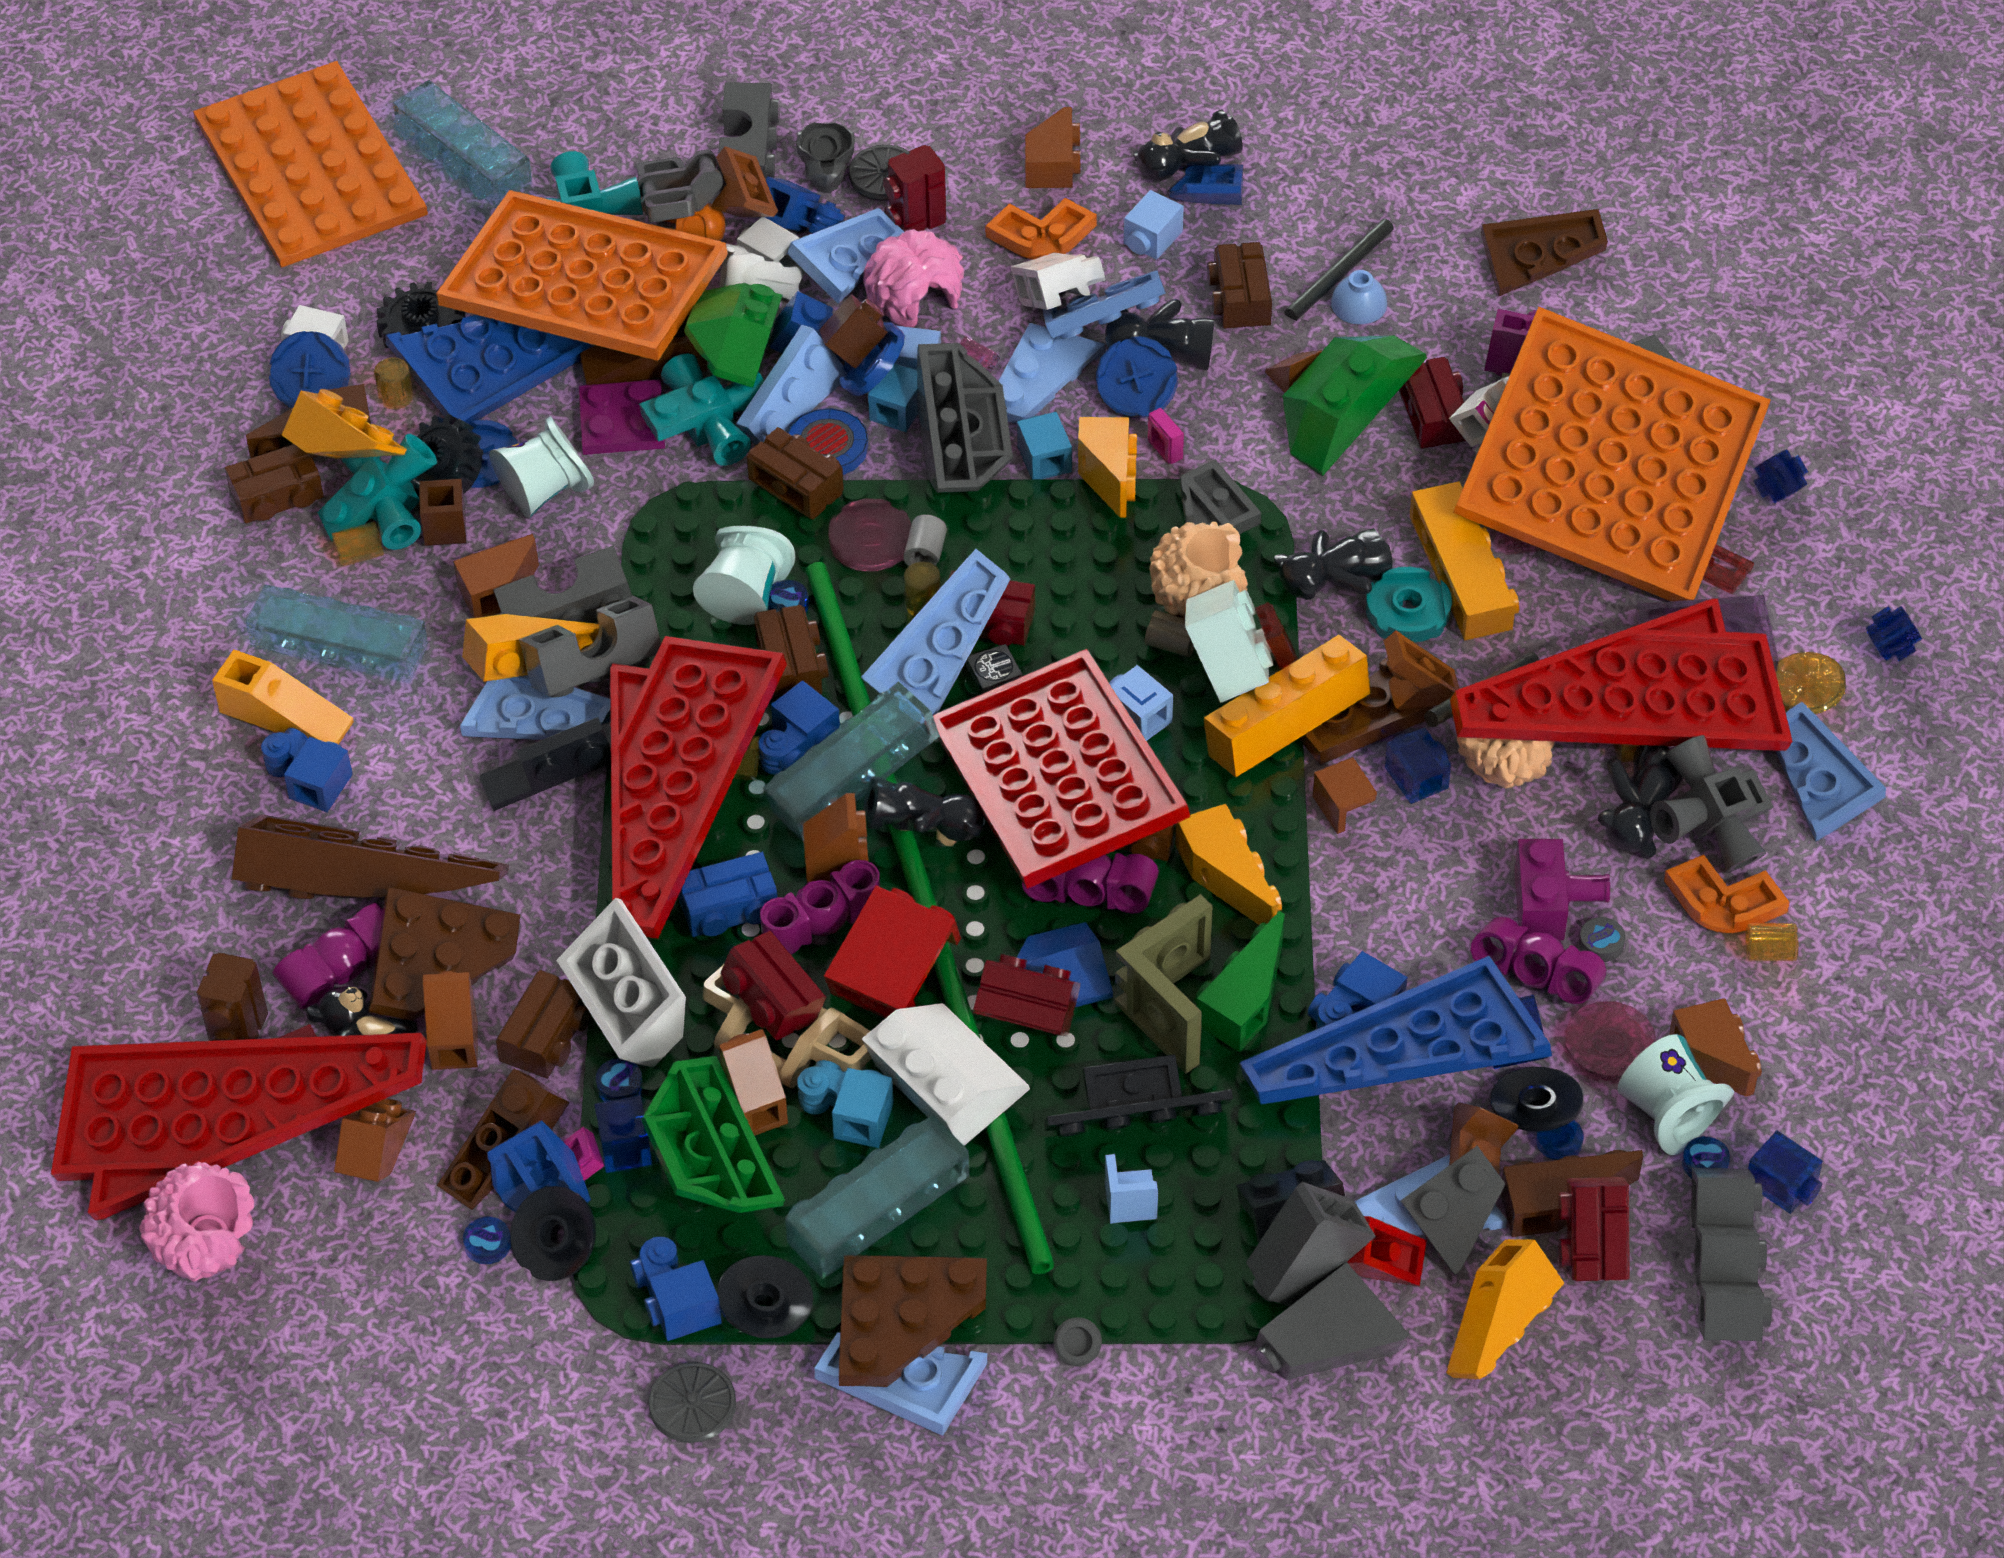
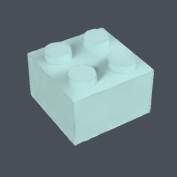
M1234 580L1186 599L1185 628L1220 703L1269 683V667L1273 666L1270 655L1273 652L1270 639L1264 628L1256 629L1252 616L1256 612L1252 600L1246 590L1239 592Z

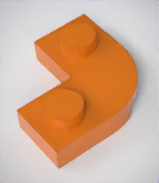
M1064 198L1040 220L1009 203L985 226L986 238L1029 259H1036L1051 253L1066 254L1097 226V214Z
M1703 854L1665 871L1664 882L1688 915L1707 929L1721 933H1737L1749 930L1788 913L1789 900L1766 870L1727 886Z

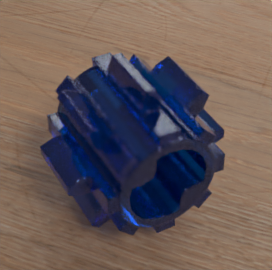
M1788 449L1770 457L1754 468L1759 477L1753 481L1762 498L1769 495L1774 504L1808 485L1803 477L1804 474L1808 473L1807 468L1800 456L1792 457Z
M1888 606L1871 616L1874 623L1865 629L1886 662L1895 656L1900 662L1917 651L1914 645L1923 639L1902 606L1894 611Z

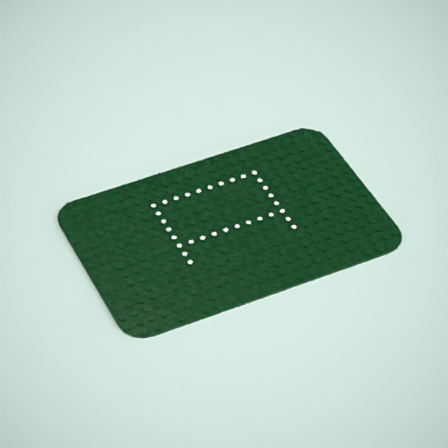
M1084 479L990 480L979 491L940 493L936 492L929 480H843L844 490L842 495L832 504H827L825 510L813 520L751 480L704 481L698 483L687 481L650 499L630 521L623 542L621 566L632 596L652 604L661 643L665 636L758 649L754 624L740 625L730 623L711 615L698 604L694 597L693 586L697 578L718 556L719 549L715 543V536L719 529L730 526H755L776 531L792 543L795 550V563L788 576L779 584L773 585L771 590H775L773 594H778L792 600L798 599L797 594H791L781 589L794 587L796 593L802 592L798 605H802L805 608L808 621L816 620L820 645L815 646L816 653H825L829 677L822 679L821 695L839 709L840 737L835 744L828 750H822L812 759L807 760L806 765L799 773L790 775L786 772L775 775L769 774L762 769L758 745L761 735L766 731L773 730L772 703L770 700L691 870L763 851L769 872H771L776 886L777 896L784 898L790 892L796 896L798 890L807 884L803 823L846 793H855L856 811L863 810L866 791L872 775L806 574V568L814 562H823L826 565L861 674L863 675L949 579L951 570L956 571L970 554L977 549L1007 573L1011 581L1035 584V613L1029 627L1025 646L1018 644L1007 645L1022 676L1087 649L1109 683L1117 675H1124L1138 665L1173 694L1172 723L1148 739L1147 743L1186 801L1190 815L1226 804L1233 818H1239L1242 821L1247 834V845L1251 853L1256 851L1259 854L1264 866V878L1268 886L1274 885L1280 895L1282 903L1281 912L1285 914L1284 936L1266 1025L1240 1052L1201 1028L1200 1064L1186 1074L1177 1066L1182 1097L1232 1090L1233 1099L1228 1105L1222 1106V1113L1195 1117L1194 1110L1176 1112L1177 1119L1169 1122L1150 1124L1148 1117L1130 1119L1131 1126L1126 1128L1104 1130L1103 1123L1084 1126L1085 1133L1058 1137L1057 1130L1045 1131L1044 1121L1047 1116L1089 1110L1082 1071L1084 1067L1167 1056L1115 1004V998L1124 993L1115 983L1116 971L1125 966L1116 957V950L1130 942L1144 927H1152L1166 918L1177 905L1181 903L1187 904L1201 894L1212 905L1210 960L1174 983L1197 1006L1195 996L1200 987L1208 980L1213 981L1222 972L1226 960L1233 952H1241L1250 942L1253 932L1259 925L1192 879L1176 848V841L1168 861L1156 858L1153 860L1158 867L1159 873L1147 908L1142 912L1129 914L1117 908L1108 909L1107 901L1101 905L1083 906L1073 901L1069 895L1065 903H1060L1057 900L1041 902L1029 897L1023 890L1022 880L985 818L980 836H976L968 841H957L951 847L943 845L936 838V828L925 833L913 831L937 906L950 912L956 920L961 940L957 946L950 943L980 1038L1030 1088L1028 1092L1005 1110V1115L1054 1261V1268L1049 1272L1034 1274L1031 1271L986 1128L960 1149L894 1084V1103L879 1148L834 1139L832 1119L834 1106L830 1105L825 1112L820 1114L805 1112L799 1104L797 1085L791 1089L782 1084L786 1096L788 1124L755 1135V1138L785 1199L783 1206L738 1213L674 1194L642 1124V1119L674 1062L717 1056L721 1064L720 1050L715 1048L714 1041L728 1014L703 1000L704 982L725 963L729 951L734 946L748 940L752 941L755 937L762 934L761 924L752 925L747 922L728 927L725 932L717 936L702 934L692 937L679 898L677 897L659 938H646L686 997L683 1037L651 1068L620 1059L592 1015L588 1024L580 1128L584 1126L594 1134L604 1167L584 1181L591 1198L588 1205L595 1219L596 1238L588 1261L573 1277L576 1295L596 1322L624 1339L658 1345H830L837 1332L841 1333L844 1255L987 1258L986 1309L973 1319L969 1317L951 1331V1337L942 1344H1054V1336L1058 1327L1071 1318H1085L1094 1323L1100 1331L1102 1344H1237L1255 1341L1259 1331L1290 1306L1274 1301H1266L1253 1285L1255 1277L1246 1262L1258 1245L1253 1219L1239 1202L1236 1185L1248 1182L1259 1174H1276L1293 1169L1304 1161L1322 1160L1319 1095L1260 1104L1244 1078L1240 1062L1316 1030V1022L1307 1015L1309 1006L1315 998L1304 749L1303 743L1298 738L1238 777L1233 776L1208 755L1204 717L1236 697L1220 703L1195 648L1192 655L1188 658L1145 644L1146 630L1151 621L1152 614L1155 610L1165 612L1164 606L1156 603L1155 595L1152 591L1150 557L1152 556L1153 549L1158 546L1164 534L1171 533V529L1175 526L1180 528L1185 524L1180 479H1136L1135 502L1127 501L1126 518H1120ZM1235 481L1261 511V524L1239 534V545L1242 548V555L1237 563L1245 571V577L1248 582L1246 586L1247 592L1256 614L1252 615L1256 629L1264 628L1272 644L1273 652L1270 655L1273 666L1269 667L1270 677L1299 659L1297 597L1291 595L1284 588L1279 578V569L1274 566V557L1276 555L1286 554L1289 556L1294 553V540L1287 517L1267 496ZM920 515H932L941 519L946 524L947 532L940 559L936 563L935 569L922 572L909 567L903 557L913 520ZM769 596L768 610L776 609L780 611L786 607L783 603L777 604L773 602L771 596ZM978 638L970 655L1001 645L995 644L989 639ZM656 655L649 657L650 661L639 667L649 669ZM966 662L938 713L981 695L966 667ZM865 683L897 783L902 781L910 782L942 798L956 793L972 797L932 727L930 726L928 732L925 733ZM608 764L606 769L596 918L612 902L611 764ZM866 821L868 862L874 864L879 871L880 887L888 891L892 888H897L910 895L888 825L885 824L879 829L867 828ZM1117 849L1106 855L1113 861L1116 853L1128 856L1132 852ZM846 919L844 926L833 934L826 936L811 934L812 943L801 945L799 950L791 955L827 997L823 1008L828 1010L833 1007L872 1031L886 1018L832 995L824 978L826 971L854 924H850ZM1084 922L1087 923L1099 940L1113 991V998L1075 1007L1067 1036L973 1013L984 965L987 960L999 962L1001 954L1017 957L1027 937ZM933 966L914 998L916 1007L941 1003L946 1006ZM723 985V986L720 988L721 990L727 992L728 994L734 996L735 998H737V999L740 998L738 994H737V995H734V994L730 993V992L727 990V988L725 987V985ZM752 1020L746 1026L743 1034H750L763 1029L771 1052L787 1060L798 1038L811 1025L798 1031L794 1030L792 1034L776 1041L765 1027H759ZM840 1033L826 1045L846 1056L853 1055L861 1048V1046ZM872 1059L861 1069V1071L874 1070L884 1075L875 1066ZM811 1060L809 1067L815 1066L816 1061ZM626 1062L629 1065H633L631 1067L633 1070L632 1074L627 1066L610 1084V1087H617L623 1079L631 1074L629 1086H620L619 1090L616 1091L603 1085L601 1081L602 1076L606 1072H610L614 1065L625 1064ZM1115 1154L1117 1172L1152 1169L1153 1181L1157 1182L1158 1188L1157 1219L1110 1223L1105 1189V1155ZM653 1237H667L676 1245L679 1268L704 1260L717 1293L722 1275L737 1261L758 1255L778 1257L795 1265L809 1280L813 1291L812 1309L809 1317L801 1327L781 1337L760 1338L745 1334L732 1326L720 1310L721 1324L667 1341L661 1324L652 1326L644 1302V1299L651 1297L647 1286L640 1288L636 1286L629 1261L640 1256L641 1247L646 1241ZM764 1303L758 1304L760 1306L769 1307V1305Z

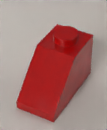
M1364 1216L1376 1237L1349 1259L1347 1263L1360 1277L1420 1286L1427 1240L1371 1216Z

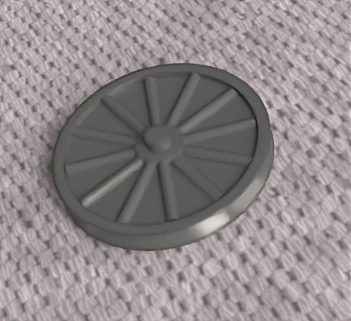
M876 145L862 150L852 159L849 166L851 185L858 193L875 200H889L883 186V179L888 177V159L902 153L909 154V151L895 145Z
M701 1362L682 1363L668 1369L658 1377L649 1394V1410L653 1423L664 1435L680 1442L696 1443L717 1436L729 1425L736 1409L735 1390L730 1379L718 1368Z

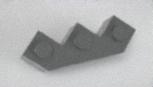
M1692 1168L1691 1217L1692 1228H1695L1696 1232L1694 1248L1696 1285H1699L1700 1290L1698 1320L1699 1330L1704 1340L1762 1341L1763 1326L1770 1327L1771 1299L1764 1298V1293L1758 1284V1268H1766L1767 1244L1766 1240H1759L1760 1236L1753 1226L1754 1211H1761L1762 1184L1755 1183V1178L1749 1169Z

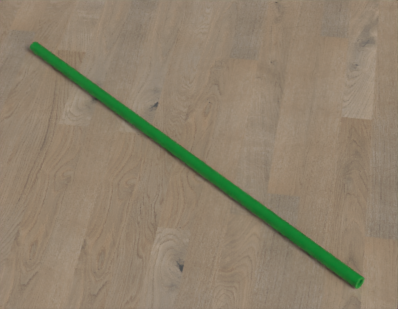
M814 562L806 568V574L872 777H881L897 784L864 680L861 678L862 674L827 567L823 562ZM887 824L910 896L914 898L916 903L929 909L932 905L937 906L913 831L897 830L890 824ZM946 941L933 964L946 1007L980 1038L950 943ZM1004 1111L986 1127V1131L1031 1271L1034 1274H1044L1054 1268V1261Z

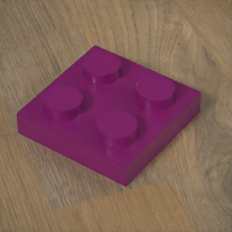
M661 380L579 386L583 455L665 449V439L657 441L640 412V403L662 395Z

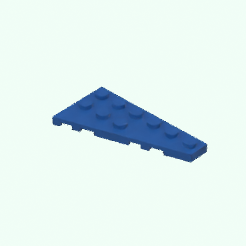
M479 315L464 317L460 323L438 327L437 324L424 326L420 332L402 336L400 332L388 334L385 344L445 417L446 414H450L466 423L483 418L579 362L580 352L595 346Z
M1487 956L1240 1062L1244 1078L1260 1104H1267L1552 1056L1551 1045L1491 957Z

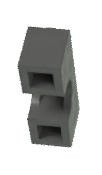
M725 82L722 107L724 135H737L738 137H720L718 154L726 146L756 156L765 180L767 176L775 178V154L769 153L770 150H777L778 131L777 126H772V122L779 123L780 100L772 98V84ZM717 161V170L721 173L723 179V174ZM724 179L723 185L719 191H722L724 187L727 185Z
M614 545L575 559L574 562L578 571L577 579L569 589L563 592L547 593L542 591L538 587L534 575L493 589L502 614L585 623L598 622L595 610L632 596Z
M630 596L595 610L599 623L598 635L595 641L583 650L579 649L576 634L559 625L519 639L531 687L550 697H562L572 693L575 686L585 682H601L610 678V668L613 663L635 667L647 664L650 661L649 657L656 655L661 645L652 604L635 596Z

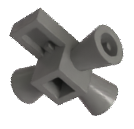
M1705 735L1691 738L1667 752L1665 757L1691 789L1679 799L1657 801L1652 805L1650 821L1657 837L1664 843L1672 844L1693 829L1698 838L1715 832L1726 873L1733 872L1762 858L1766 851L1742 823L1763 815L1774 807L1755 770L1751 769L1741 773L1738 766L1716 773Z

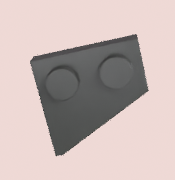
M1216 459L1180 476L1185 523L1192 522L1196 525L1203 522L1206 525H1210L1211 522H1217L1218 526L1230 523L1239 534L1261 524V511Z
M1477 1145L1400 1201L1454 1276L1461 1271L1505 1186V1182Z

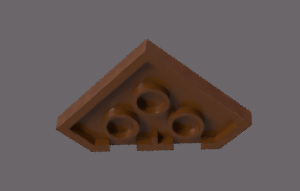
M389 887L385 895L368 1012L414 1021L425 1014L423 975L439 974L445 971L456 973L469 972L471 985L477 983L481 976L495 968H501L515 956L521 914Z
M844 1255L839 1386L888 1387L902 1376V1370L920 1356L923 1359L951 1337V1331L968 1317L973 1319L985 1310L987 1258Z

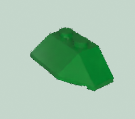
M739 283L704 290L691 310L684 332L697 352L709 362L707 367L714 376L753 388L783 295L775 293L773 289L763 284L750 285Z
M1395 335L1334 337L1282 396L1291 456L1323 476L1427 359L1426 353Z
M717 1056L674 1062L642 1119V1124L674 1194L738 1213L783 1206L785 1199Z

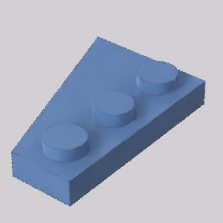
M1158 271L1113 284L1105 289V295L1097 297V294H1090L1088 296L1078 295L1067 304L1066 308L1057 310V307L1048 310L1042 309L1045 324L1051 338L1060 335L1061 339H1068L1083 332L1082 326L1098 320L1099 324H1106L1121 317L1120 311L1135 305L1137 309H1144L1160 301L1158 296L1166 293Z
M1801 702L1786 712L1793 742L1787 751L1775 752L1815 841H1818L1886 797V787Z

